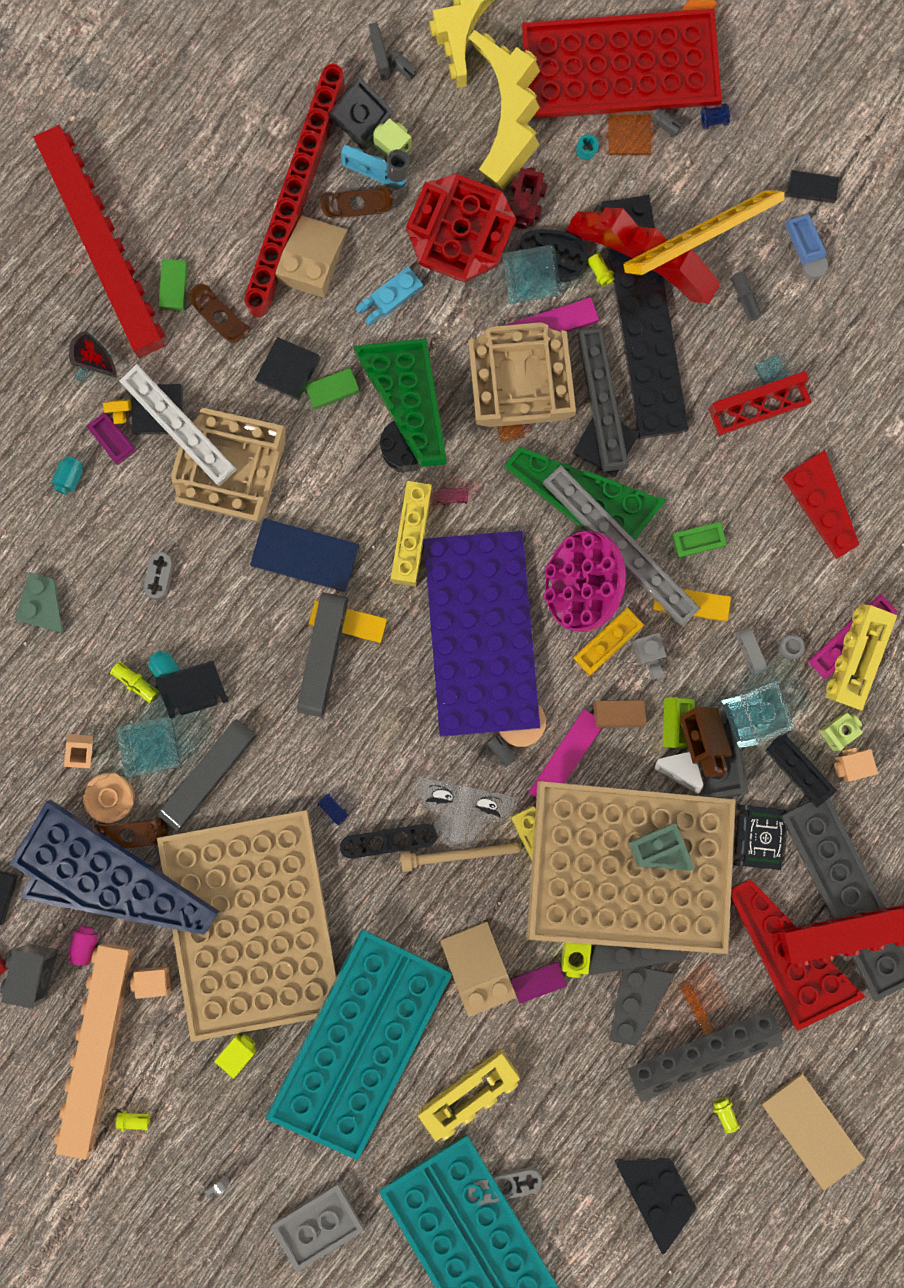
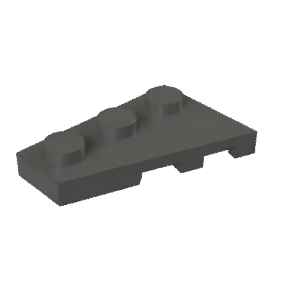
M647 967L622 970L610 1041L636 1046L673 979L674 973Z

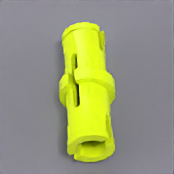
M121 661L116 663L110 672L111 675L123 682L130 692L134 691L149 704L160 693L159 690L147 683L140 673L136 674Z

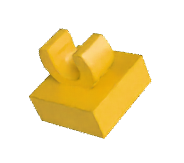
M132 399L103 402L104 413L113 412L114 424L127 422L126 411L132 409Z

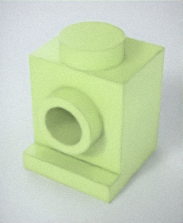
M842 713L819 730L833 751H841L846 745L863 734L860 730V727H862L861 721L854 714L850 716L849 713ZM843 726H846L849 730L847 735L842 733Z

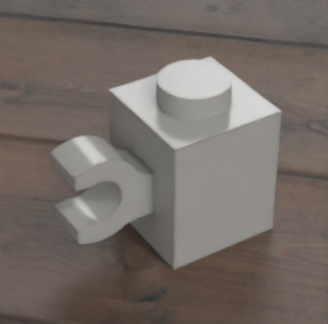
M660 633L632 641L631 644L638 666L647 664L652 680L663 677V671L658 660L667 656Z

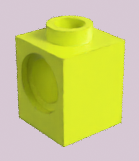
M563 942L561 970L566 972V976L581 978L582 974L588 975L592 944ZM574 952L582 954V961L577 965L569 963V957Z
M238 1033L214 1062L234 1079L258 1049L254 1047L255 1042L245 1034L242 1036Z

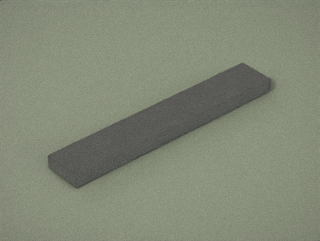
M603 328L578 330V341L603 472L627 469L629 464Z

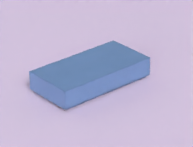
M809 214L786 221V230L802 265L826 258L827 252Z

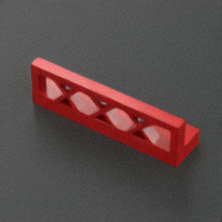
M806 371L712 403L708 410L718 436L810 405L812 402L805 387L809 380ZM799 389L803 401L794 403L786 398L790 391ZM774 398L781 403L777 410L771 411L763 407L766 400ZM751 406L758 411L754 418L748 419L740 415L743 408ZM726 413L735 417L731 426L722 428L718 416Z

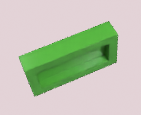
M162 259L159 294L160 310L185 311L187 261Z
M351 368L314 381L306 386L314 410L360 393Z
M721 522L671 535L678 559L727 546Z

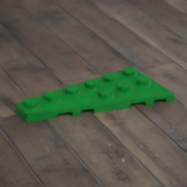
M427 339L353 346L356 357L420 466L446 465V453Z
M521 447L516 450L504 465V469L584 531L588 530L543 485V481L560 465L634 540L667 500L646 494V492L639 489L635 490L621 485L619 482L586 470H579L572 467V465L551 460L544 455Z

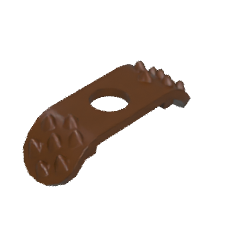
M385 186L368 190L336 193L325 192L320 198L321 209L330 218L382 214L390 210L393 202L392 191ZM356 196L361 197L364 200V207L361 210L352 209L350 206L352 198Z
M200 283L191 289L189 294L191 304L225 340L230 343H238L241 339L246 338L251 328L243 323L213 293L208 285ZM217 312H224L228 319L220 324L214 321L213 316Z
M161 818L117 824H95L93 827L123 848L158 844L157 838L167 836L168 834L167 823ZM123 829H131L135 834L134 840L131 842L123 841L120 836Z

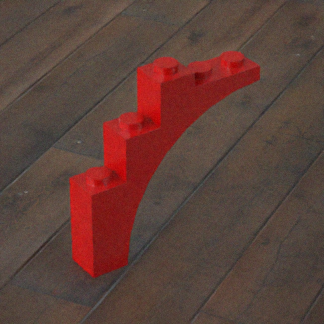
M605 207L602 213L577 211L565 231L580 239L617 250L631 258H635L668 241L657 228L639 227L623 208ZM693 249L653 269L679 289L691 302L710 304L721 284Z

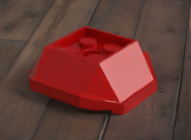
M453 174L436 181L431 180L424 183L406 225V231L420 266L467 283L498 267L515 226L516 217L513 211H511L502 191L462 175ZM458 227H464L467 231L465 233L460 234L457 233L455 229Z

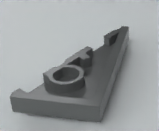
M733 706L727 707V711L722 718L732 754L725 758L727 773L723 777H707L703 791L699 796L727 798L749 793L736 713Z

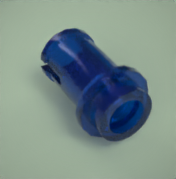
M329 793L317 804L332 819V824L336 823L339 826L349 817L346 813L347 809H343Z

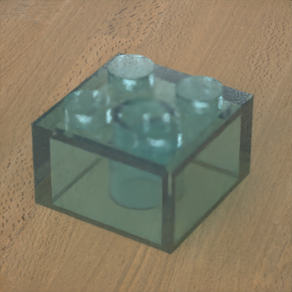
M547 245L502 254L509 304L562 296L555 246Z
M778 681L757 685L721 700L738 748L758 745L795 729Z
M165 717L116 727L125 778L181 768L173 718Z

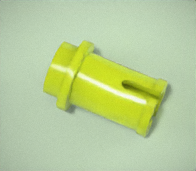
M601 253L595 254L588 259L587 263L597 277V284H601L604 287L614 281V272L609 270Z
M727 1097L716 1099L713 1102V1112L718 1114L725 1133L737 1131L740 1128V1124L731 1108L732 1102Z
M123 1110V1113L117 1114L116 1129H121V1132H125V1129L145 1131L149 1129L150 1113H127V1110Z

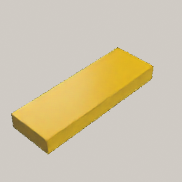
M682 589L701 608L692 617L722 622L728 621L731 597ZM654 599L653 610L666 612Z
M316 600L309 620V625L314 626L319 601ZM347 609L342 634L381 644L387 619Z
M627 607L581 649L573 659L590 676L634 636L644 624Z

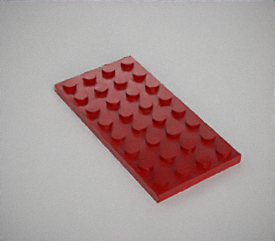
M715 8L522 23L523 52L525 50L530 51L537 58L536 63L540 69L538 75L528 86L536 94L537 97L535 99L540 107L532 119L658 110V108L663 110L664 108L677 109L721 105L722 96Z

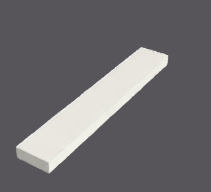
M137 364L119 380L218 486H221L237 471L229 460Z

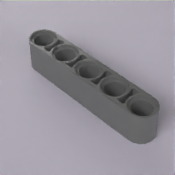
M325 592L320 596L297 705L298 713L321 718L325 714L348 606V597Z
M234 720L161 809L158 816L177 832L180 831L252 743L256 734L239 720Z

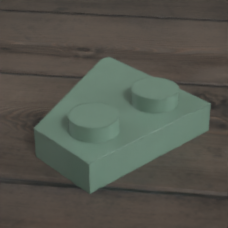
M29 572L15 620L64 633V625H62L60 617V602L57 599L56 580Z
M671 823L627 842L637 867L695 870L676 823Z

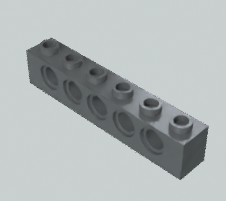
M769 1009L630 1067L627 1070L637 1096L642 1103L782 1044V1031Z

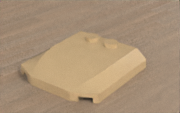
M544 323L494 326L485 330L484 334L474 340L473 338L468 340L477 425L496 427L563 421L576 415L566 331L561 330L559 332L548 328L549 325Z
M202 408L199 411L201 414L194 420L193 424L229 460L237 471L221 486H218L188 453L179 446L171 474L176 492L175 501L181 505L260 523L267 510L285 446L286 428L278 424Z

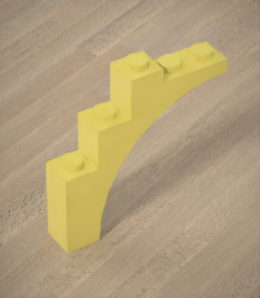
M453 0L454 6L433 10V21H429L431 36H436L438 45L444 44L446 57L450 56L452 63L449 64L451 80H456L457 88L467 86L465 56L469 36L480 16L495 0Z
M474 30L469 36V40L475 50L488 60L493 67L501 94V118L497 136L490 153L479 170L486 180L501 191H504L540 145L535 137L537 133L527 125L540 108L535 99L537 97L536 94L528 88L540 72V69L536 63L537 58L530 51L525 50L523 52L516 47L511 52L503 45L501 47L495 45V41L488 34L484 33L481 35Z

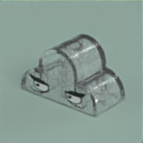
M418 776L416 778L415 791L417 798L426 809L436 812L434 819L436 834L445 845L451 848L466 849L472 847L484 835L487 823L494 824L506 820L512 815L517 806L518 797Z

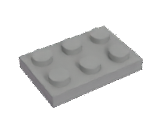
M339 1182L274 1221L270 1226L296 1273L362 1233L365 1228Z

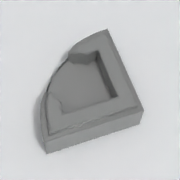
M223 1174L204 1189L203 1192L209 1199H212L215 1195L218 1196L226 1190L229 1179Z

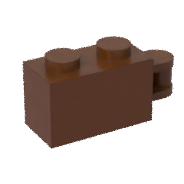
M696 707L679 716L692 763L702 764L704 774L707 777L725 776L727 773L725 758L732 754L718 708Z

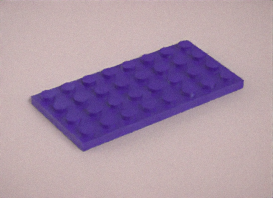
M523 531L425 538L424 548L440 737L540 729Z

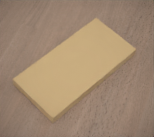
M801 1072L760 1102L823 1191L865 1160Z

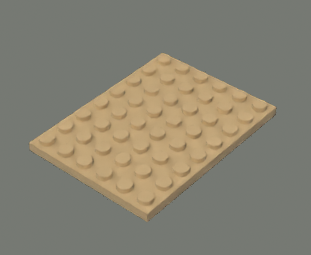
M539 781L537 784L527 939L728 954L735 799ZM671 823H676L695 870L637 867L627 842Z
M308 810L157 838L163 874L220 911L205 935L172 929L191 1042L315 1019L337 977Z

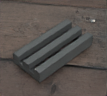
M377 22L368 24L370 40L381 81L388 80L390 77V67L379 25Z

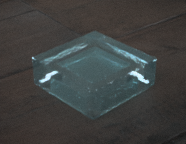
M778 355L754 367L763 385L789 376Z

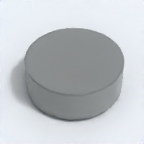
M826 258L802 265L803 274L811 280L820 279L828 269Z
M791 634L780 640L778 649L782 657L794 660L803 655L805 643L800 636Z

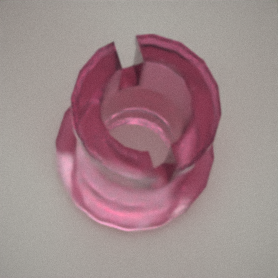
M445 486L437 488V503H442V506H445V503L467 504L468 502L467 488H445Z

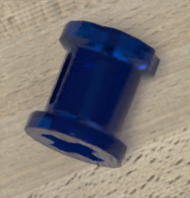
M723 103L720 107L701 108V124L704 130L709 129V126L729 125L730 111L727 103Z

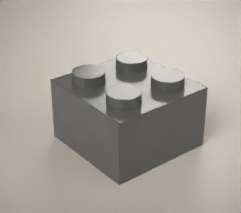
M26 944L10 952L6 961V968H9L7 977L3 979L0 986L1 1002L32 1009L46 1001L58 950Z

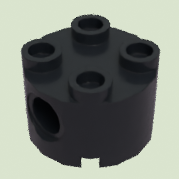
M393 420L384 428L381 434L380 448L383 459L391 469L397 472L417 471L421 466Z

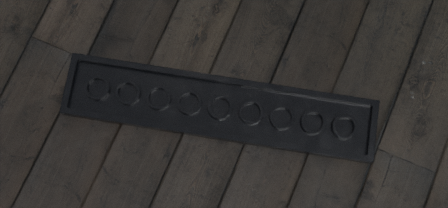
M649 195L601 202V212L604 211L605 207L623 208L639 227L655 228ZM607 247L611 270L614 272L613 284L639 439L688 432L689 427L664 279L654 270L643 275L625 273L623 264L633 258Z

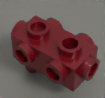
M521 168L519 177L514 176L511 191L515 192L513 200H508V204L516 217L514 227L518 229H527L528 226L533 227L534 220L539 221L542 206H539L538 202L539 198L545 197L547 183L543 182L545 173H541L535 168Z

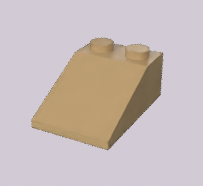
M301 215L279 261L275 273L278 283L325 298L348 230Z
M488 922L440 940L468 1017L517 998Z

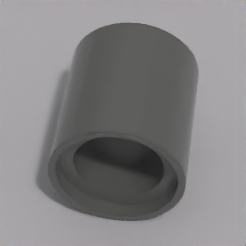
M392 150L387 157L386 174L394 182H401L408 176L410 159L404 150ZM394 164H400V165H402L403 167L397 168V167H394L393 165H394Z

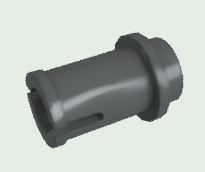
M393 50L387 58L389 67H394L408 81L413 79V72L415 74L418 72V68L403 56L401 50Z
M658 108L651 119L654 122L653 126L658 125L675 137L683 123L666 113L667 109L664 108L662 110Z
M497 735L487 743V746L491 748L501 761L500 765L503 764L507 768L518 759L515 756L516 752L510 750L500 735Z

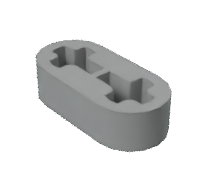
M158 552L151 556L144 583L145 594L154 600H161L167 595L173 572V560L163 552ZM161 558H164L167 567H162L161 573L158 574L159 567L155 563L156 561L160 562ZM157 578H159L158 584L162 587V591H157L156 595H154V591L150 587L151 585L155 586Z
M750 627L736 631L738 643L751 673L757 675L765 672L767 666Z

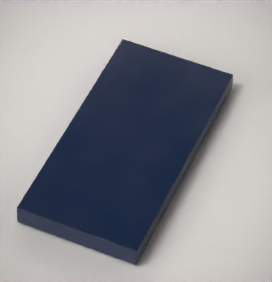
M264 518L250 566L346 593L360 545Z

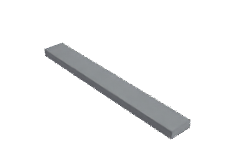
M562 465L543 481V485L588 531L602 533L616 543L623 556L625 569L680 626H683L701 609Z

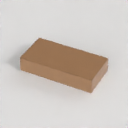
M595 701L593 703L595 728L645 727L647 725L644 701Z

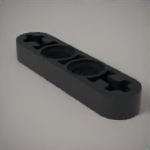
M419 824L350 835L341 841L340 851L344 857L354 859L429 847L436 842L438 833L431 824ZM423 828H428L429 832H433L434 836L430 837V842H425L424 838L416 839L418 844L412 845L413 836L410 832L411 829H416L415 834L423 833ZM405 832L408 835L409 841L405 846H398L395 843L394 836L396 833ZM380 836L383 839L384 845L380 850H373L370 847L369 841L371 837ZM366 837L365 847L368 852L363 853V848L355 849V854H350L349 850H345V846L349 843L348 840H353L354 844L362 843L360 838Z

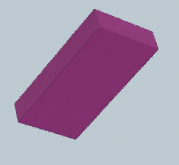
M103 412L86 426L117 465L137 451L120 428L114 424L108 413Z
M558 961L510 978L519 1004L567 987Z

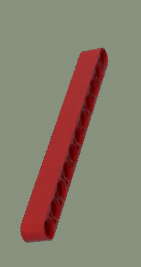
M328 64L322 70L245 293V304L249 313L254 317H263L270 309L278 285L275 273L279 261L302 215L334 122L327 114L345 90L343 70L337 64ZM331 78L338 79L336 82L329 81ZM323 100H330V101H331V102L328 103V104H322V103H321ZM316 122H323L321 126H314ZM308 144L316 145L314 148L311 149L306 148ZM301 166H308V169L305 171L298 170ZM293 188L301 189L295 194L290 192ZM286 210L293 211L289 216L282 215ZM279 232L286 233L283 238H275V235ZM270 255H278L275 261L267 260ZM263 277L270 278V281L266 284L259 283ZM254 300H263L260 306H251Z

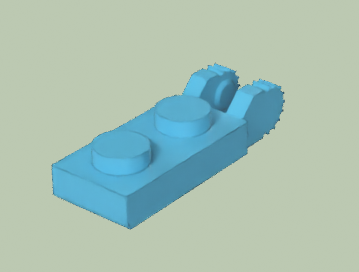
M344 145L341 151L342 166L396 188H402L406 185V179L401 182H394L388 178L386 174L387 162L384 159L370 156L357 147ZM394 164V165H393L394 167H397V168L403 167V166H400V164Z
M408 266L373 292L370 297L363 300L356 307V310L360 314L375 304L378 309L365 319L368 325H372L383 316L389 315L423 288V284Z

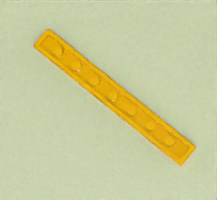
M778 190L762 191L623 264L625 273L643 275L784 201V192Z

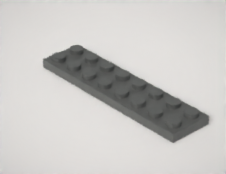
M830 798L818 808L811 801H808L780 815L832 919L885 908ZM894 943L887 944L884 950L870 951L868 948L860 950L859 955L851 956L874 1001H878L904 988V945L895 946Z

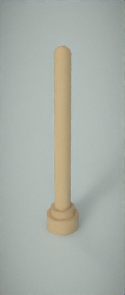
M519 843L422 855L404 851L400 852L402 872L412 871V868H417V865L519 853L522 847Z

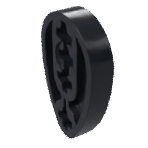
M552 229L528 231L521 237L520 249L526 259L538 271L549 278L559 282H570L580 277L584 272L588 261V250L579 237ZM531 239L535 240V245L528 248L527 242H530ZM553 248L557 249L558 254L554 258L549 256V251H552ZM564 253H568L569 259L562 262L559 255L563 256ZM575 258H579L580 264H577L576 267H573L572 261H574Z

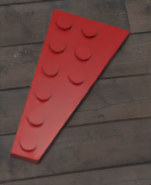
M751 879L731 887L732 903L795 1030L799 1031L866 998L830 961L820 962L819 959L811 960L810 965L795 967L794 964L786 962L779 930L796 926Z

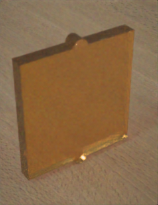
M608 115V132L606 133L608 155H651V138L653 133L651 132L650 115Z

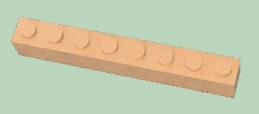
M104 942L93 951L91 963L94 964L93 974H89L86 983V989H89L88 998L83 1001L81 1007V1015H84L82 1025L78 1026L75 1037L76 1041H79L77 1051L73 1052L70 1066L73 1067L72 1076H69L65 1085V1092L68 1093L66 1103L62 1104L59 1118L63 1120L61 1129L58 1128L54 1138V1145H57L56 1154L86 1160L93 1153L134 952L133 947Z

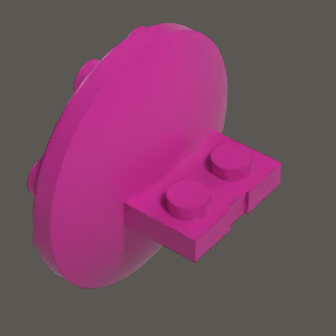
M580 531L567 537L556 549L550 563L545 568L544 599L555 620L566 629L578 632L593 631L604 625L618 611L626 581L624 559L616 543L602 533ZM549 579H551V588H549Z

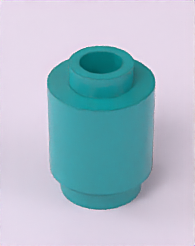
M65 456L63 461L59 462L50 482L54 485L53 489L64 495H68L69 492L74 493L83 473V463Z
M160 650L148 658L150 663L147 666L155 677L181 670L168 651L162 653Z

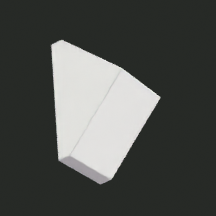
M690 752L658 759L654 770L699 795L703 782L698 764L692 763Z

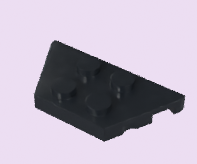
M649 1158L614 1160L662 1255L665 1254L696 1210V1206L671 1158H658L657 1160H650Z

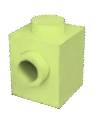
M389 118L384 124L378 125L374 131V147L386 157H388L392 150L401 149L407 153L412 148L411 136L399 122L394 123Z

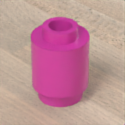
M79 926L78 930H73L68 951L70 963L84 966L90 965L99 935L94 932V928Z

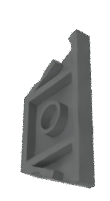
M595 945L588 976L685 960L686 957L682 951Z

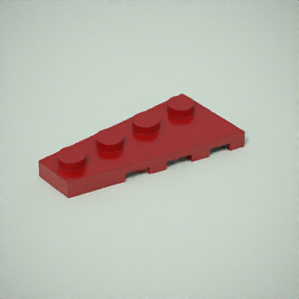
M825 450L782 477L836 559L860 545Z

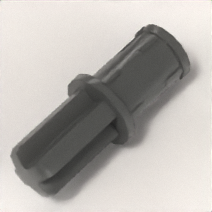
M745 272L736 273L730 280L737 292V301L741 302L748 320H756L762 314L754 297L756 292L751 289Z

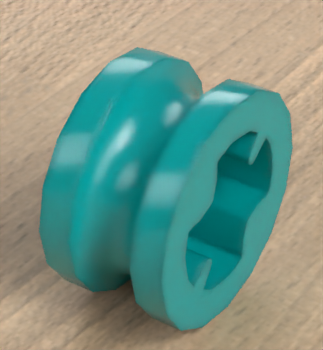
M590 134L581 136L576 146L578 157L584 160L592 159L599 148L597 138ZM584 143L592 145L591 151L583 149Z

